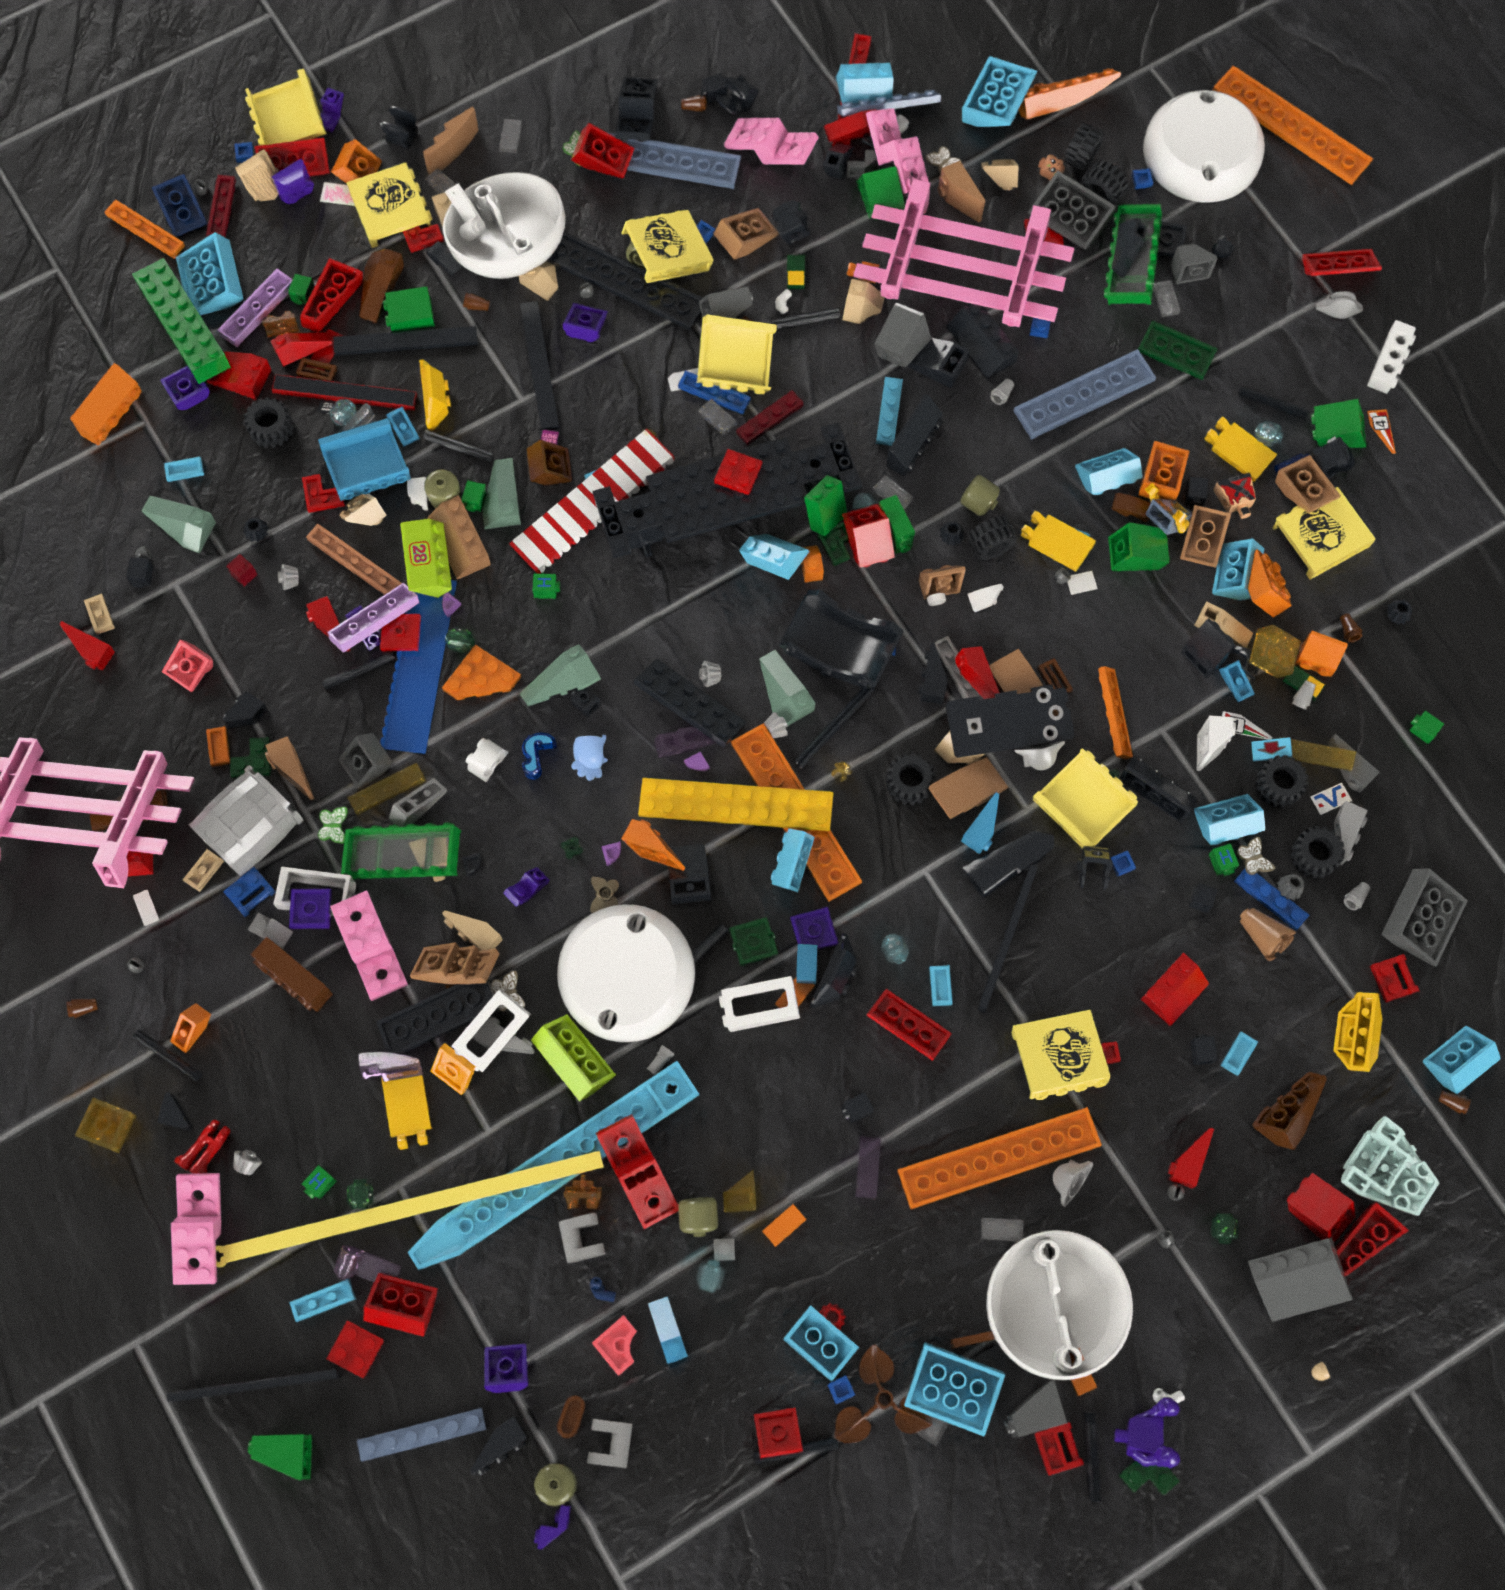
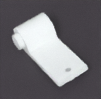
M459 183L446 190L445 193L465 222L459 229L461 237L465 241H471L484 234L486 230L485 223Z

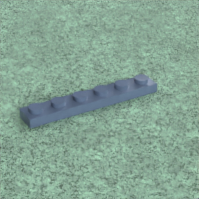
M925 90V93L922 94L910 92L908 96L897 94L892 95V98L888 99L886 97H877L874 101L862 99L859 100V103L854 104L853 102L842 103L843 105L837 106V110L841 116H848L871 109H896L941 102V95L935 92V90Z
M483 1408L359 1439L357 1443L360 1459L363 1462L487 1430Z

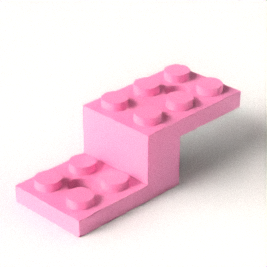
M894 108L866 113L879 166L895 164L902 194H909L913 179L928 182L918 137L901 138Z
M738 118L724 146L726 149H754L763 164H805L819 137L816 133H788L779 118Z
M368 891L330 906L370 1000H376L408 986ZM360 912L362 914L361 919L356 922L352 921L351 916L353 913ZM380 970L387 971V977L383 980L377 978V973Z
M220 1173L178 1174L176 1176L178 1217L171 1223L173 1285L215 1284L217 1282L216 1240L222 1234ZM195 1190L203 1192L204 1198L202 1200L194 1197ZM190 1258L198 1259L199 1267H192L189 1262Z

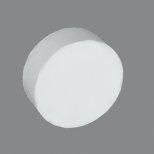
M936 593L927 597L929 606L940 605L946 601L944 593Z

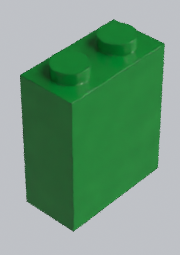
M427 286L385 293L386 300H383L384 310L388 311V316H385L387 327H391L392 332L435 326Z
M828 475L804 497L810 528L812 531L826 536L843 519V513H847L842 481Z
M897 495L879 501V507L889 518L895 554L909 551L913 545L915 531Z

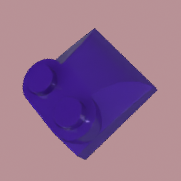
M302 159L272 176L278 196L286 204L297 202L298 199L310 194L314 188V183L310 179Z
M573 303L563 322V329L569 337L594 342L600 337V330L606 319L607 311Z
M188 366L160 380L179 410H187L204 401L209 396L210 391L204 382L198 384Z
M526 1344L484 1347L485 1390L493 1393L523 1390L528 1386Z

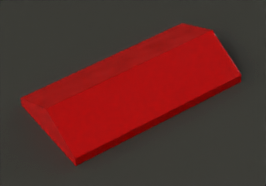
M324 138L255 146L256 154L263 149L268 153L279 172L302 159L309 176L330 174Z
M1372 249L1302 255L1305 274L1310 276L1379 271L1382 269Z
M885 989L867 1013L869 1018L932 1061L952 1034L888 989Z

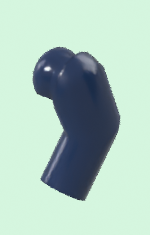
M594 1277L591 1279L590 1289L596 1299L609 1302L615 1301L616 1292L606 1290L601 1278Z

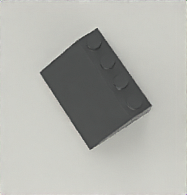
M1058 170L1033 204V206L1051 209L1048 228L1085 251L1107 227L1116 211L1115 205ZM1033 206L1031 207V209H1030L1029 212L1027 213L1029 216H1031V213H1032V210H1033Z
M1413 869L1381 935L1395 946L1432 966H1437L1468 900L1431 869Z
M1332 1238L1248 1261L1255 1284L1272 1322L1353 1300Z

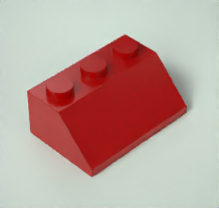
M1183 953L1140 1000L1171 1026L1209 985V982L1199 966Z
M378 1273L364 1306V1321L424 1337L431 1319L438 1288Z

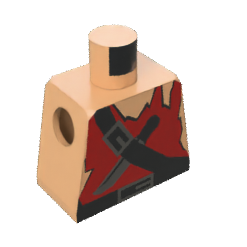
M1250 472L1217 481L1213 491L1226 512L1238 511L1241 519L1249 517L1251 515L1249 508L1252 507L1256 500Z

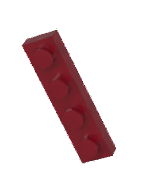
M217 175L206 233L207 237L216 232L226 238L236 184L235 176Z
M791 390L736 429V434L748 446L803 406V401Z

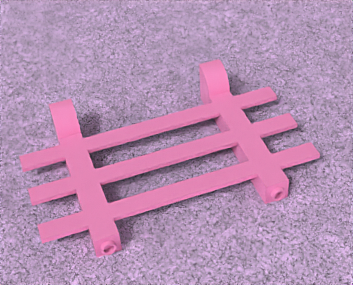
M913 179L904 210L875 204L872 218L900 224L895 240L866 234L863 242L864 248L891 253L886 269L857 263L854 277L882 283L881 296L887 299L898 300L901 288L1003 310L1002 323L1011 327H1020L1023 315L1055 322L1058 308L1027 301L1031 285L1061 292L1064 289L1065 277L1035 271L1039 255L1071 262L1074 252L1073 247L1044 241L1048 230L1051 209L1033 206L1026 235L1023 237L923 215L926 213L929 205V182ZM919 228L1020 250L1021 253L1017 267L916 245L915 241ZM910 258L1012 280L1009 296L908 275L906 271Z
M19 737L10 757H0V772H2L0 775V838L10 837L99 847L92 864L105 886L124 888L128 878V861L126 856L129 851L163 854L168 843L167 839L139 837L136 834L143 819L176 823L181 813V808L150 805L157 788L190 792L195 781L194 777L164 774L168 763L163 753L159 751L144 750L135 771L39 761L44 751L38 740ZM32 775L128 785L121 801L24 791ZM16 806L114 816L106 833L9 822Z

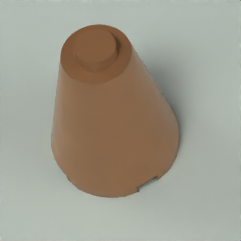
M1247 908L1240 915V923L1268 961L1276 958L1274 956L1276 952L1282 953L1293 941V934H1296L1293 929L1255 908Z

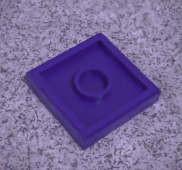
M291 889L289 928L330 929L332 890Z
M828 907L790 917L797 944L817 945V950L838 945L839 942Z

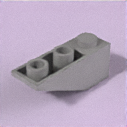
M1345 801L1340 806L1334 821L1335 836L1339 835L1341 837L1339 841L1344 843L1342 849L1345 850V854L1342 856L1344 859L1340 865L1351 860L1354 853L1351 849L1354 844L1358 843L1361 836L1358 833L1360 827L1363 828L1368 819L1365 817L1366 809L1348 801Z
M490 1016L474 1034L472 1039L489 1049L505 1029L499 1025L500 1021ZM517 1033L512 1036L501 1050L527 1054L535 1052L531 1047L533 1044L525 1038H522V1040L515 1036Z

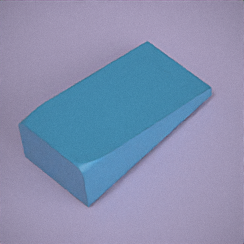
M403 407L386 414L403 447L420 439Z
M1239 660L1218 669L1237 702L1255 694Z
M798 944L796 983L816 984L817 945Z

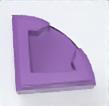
M447 592L443 596L442 607L444 613L449 618L461 606V602Z
M701 752L684 760V764L690 769L697 771H707L710 769Z
M620 842L602 846L607 866L613 864L619 858L621 853Z

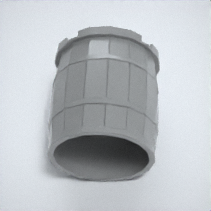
M250 765L244 769V774L221 791L189 824L240 877L273 850L296 824L299 825L304 821L297 811L294 812L289 807L290 803L258 772L254 773L253 767Z

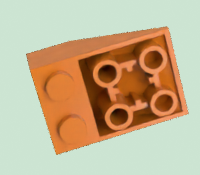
M1257 549L1254 553L1248 590L1252 602L1274 618L1292 606L1289 599L1291 595L1285 587L1286 581L1281 576L1280 571L1282 569L1277 562L1271 561L1266 553L1263 554Z

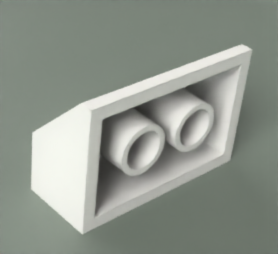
M1211 715L1208 717L1197 734L1196 771H1201L1220 755L1222 750L1226 748L1227 743L1230 742L1231 737L1235 735L1236 725L1233 724V717Z

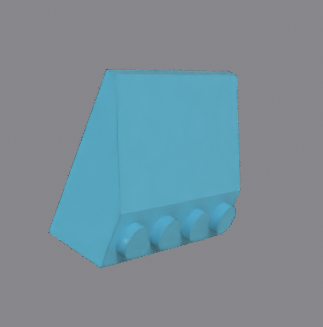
M989 56L962 108V122L977 127L1010 126L1037 71Z
M215 232L176 257L182 287L200 316L231 308L244 300L230 240Z
M924 1342L904 1406L985 1436L1005 1374L1003 1371Z

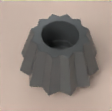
M1298 874L1286 875L1280 878V882L1277 883L1279 886L1277 890L1281 892V896L1294 901L1296 898H1300L1303 893L1304 881Z

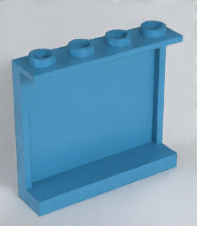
M388 418L318 439L322 455L340 501L349 500L362 494H369L372 491L385 489L391 485L404 483L411 479L409 468L406 467Z

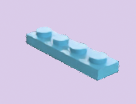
M885 377L876 444L891 446L895 440L903 379Z

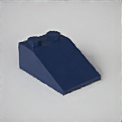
M185 174L151 187L175 237L207 225V221Z

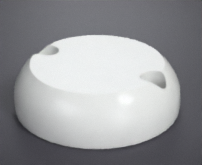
M1198 90L1181 94L1160 107L1148 125L1143 144L1145 162L1155 180L1176 196L1196 202L1222 201L1234 197L1245 190L1255 179L1261 167L1265 148L1260 124L1250 109L1241 101L1228 94L1210 90Z
M511 172L485 178L464 190L485 223L486 230L484 234L471 241H465L459 232L461 225L465 222L453 204L448 208L443 222V234L446 244L459 264L475 274L488 278L503 279L523 275L547 261L562 239L566 218L560 195L551 183L536 175Z
M623 904L598 910L583 919L573 929L560 953L557 978L562 1000L578 1024L590 1033L606 1040L636 1042L660 1034L669 1028L683 1013L693 991L695 966L692 951L686 938L671 920L653 909ZM643 920L645 922L644 929L640 930ZM615 1016L616 1023L613 1026H611L613 1017Z
M1058 1230L1045 1231L1022 1239L1013 1245L998 1261L991 1275L987 1290V1316L990 1328L999 1346L1018 1366L1043 1378L1072 1380L1098 1371L1117 1355L1127 1339L1133 1316L1132 1295L1122 1268L1104 1247L1078 1233ZM1048 1247H1050L1053 1251V1256L1051 1258L1049 1256ZM1070 1353L1075 1357L1073 1364L1071 1363Z

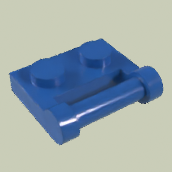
M255 867L223 891L244 917H247L250 914L249 912L269 895L272 896L276 893ZM260 888H265L261 893L254 897L245 906L242 905L244 901H246Z

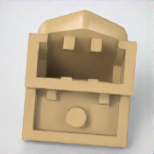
M264 149L236 167L239 177L255 201L276 199L278 193L272 176L279 171Z

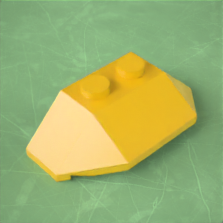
M422 359L419 361L426 425L429 432L430 430L432 432L448 415V407L451 406L450 396H446V391L449 390L448 380H444L442 372Z
M1358 992L1338 1012L1333 1051L1348 1070L1369 1072L1378 1058L1382 1026V1013L1378 993Z

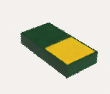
M787 255V289H805V255Z
M1293 664L1283 682L1296 690L1300 689L1305 680L1316 684L1312 700L1315 701L1326 684Z

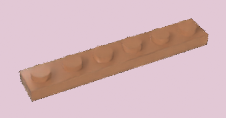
M317 524L306 536L309 542L385 595L402 584L321 525Z

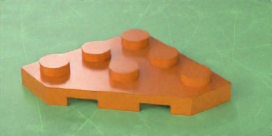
M475 645L443 685L442 690L456 700H463L473 696H487L496 692H510L520 680L521 674Z

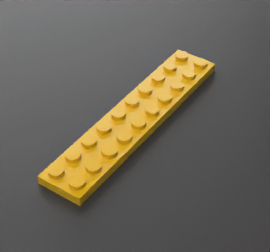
M642 778L638 815L639 817L830 831L833 792Z

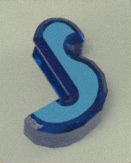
M535 733L529 735L523 741L522 751L527 762H522L524 775L528 779L535 780L542 774L539 750L557 748L554 737L548 733Z

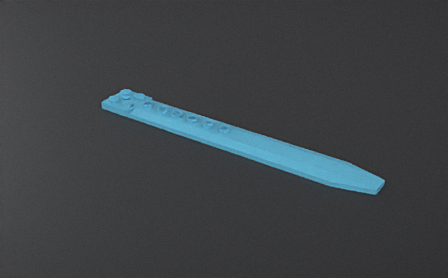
M676 1061L508 1174L600 1151L603 1160L607 1156L595 1134L596 1132L632 1114L641 1133H643L699 1096V1093L678 1061ZM669 1084H671V1086H675V1085H676V1086H677V1088L675 1089V1092H676V1093H674V1094L669 1093V1094H668V1093L666 1092V1091L668 1090V1087H667V1086H668ZM620 1138L618 1146L625 1145L628 1139ZM582 1173L465 1202L437 1220L408 1251V1254L418 1270L459 1256Z

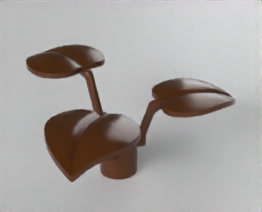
M872 1345L861 1359L859 1373L864 1383L873 1384L876 1382L880 1392L875 1397V1405L864 1415L856 1407L844 1408L838 1414L834 1437L843 1443L860 1442L868 1436L871 1425L865 1418L877 1408L887 1409L892 1406L898 1412L894 1418L895 1424L899 1430L907 1434L917 1433L931 1427L933 1424L931 1416L904 1406L907 1397L902 1398L899 1407L893 1402L891 1392L884 1390L880 1382L889 1381L894 1374L893 1362L877 1345Z

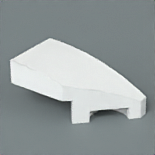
M426 477L407 480L408 496L411 498V503L414 505L418 504L422 506L423 510L428 511V498L424 490Z
M997 584L969 593L968 597L973 611L978 612L995 605L1000 591L1004 588L1003 585Z

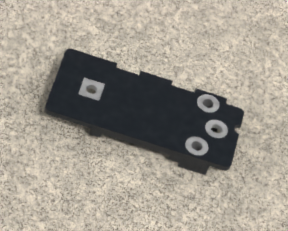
M1052 684L1033 687L1030 689L1031 692L1017 694V690L996 693L994 694L995 698L980 700V696L948 701L946 703V711L955 757L961 758L1073 739L1075 734L1071 712L1066 707V702L1068 701L1067 690L1065 688L1053 689ZM1054 709L1058 711V716L1052 714ZM972 723L977 724L976 730L971 728Z

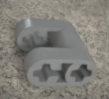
M597 1213L586 1214L559 1222L567 1263H574L605 1254L603 1243L583 1247L579 1229L599 1224Z
M593 1419L591 1430L612 1433L609 1455L588 1452L587 1463L627 1468L632 1424Z

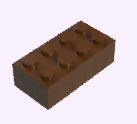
M268 937L250 954L255 959L253 963L263 973L272 978L280 987L282 986L293 998L298 996L297 1000L309 1011L314 1009L318 1012L333 995L326 985Z

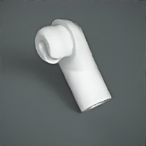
M788 289L783 291L775 300L776 310L780 314H785L788 311L786 301L792 296Z
M1161 1388L1155 1389L1153 1392V1399L1156 1403L1166 1397L1174 1399L1177 1403L1185 1400L1180 1390L1171 1395L1164 1392Z

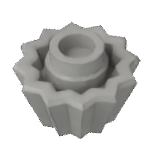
M282 564L281 572H278V582L282 583L283 590L298 586L299 575L297 568Z
M703 661L702 668L699 670V677L704 686L709 687L721 681L720 665Z
M773 712L764 722V725L773 739L787 736L786 727L788 725L785 719Z
M250 1150L234 1152L233 1168L241 1174L252 1175L262 1163L261 1159L256 1156V1153Z

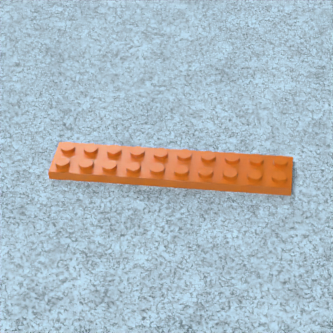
M1234 65L1213 87L1212 91L1228 94L1241 101L1250 109L1261 125L1351 185L1373 160L1372 157Z
M764 723L731 741L732 747L757 786L805 790ZM783 828V829H784L785 832H788V829H789V828ZM795 829L807 832L815 837L806 866L828 902L862 883L861 878L831 830Z
M1088 1107L898 1169L897 1172L911 1210L1101 1147L1102 1144Z

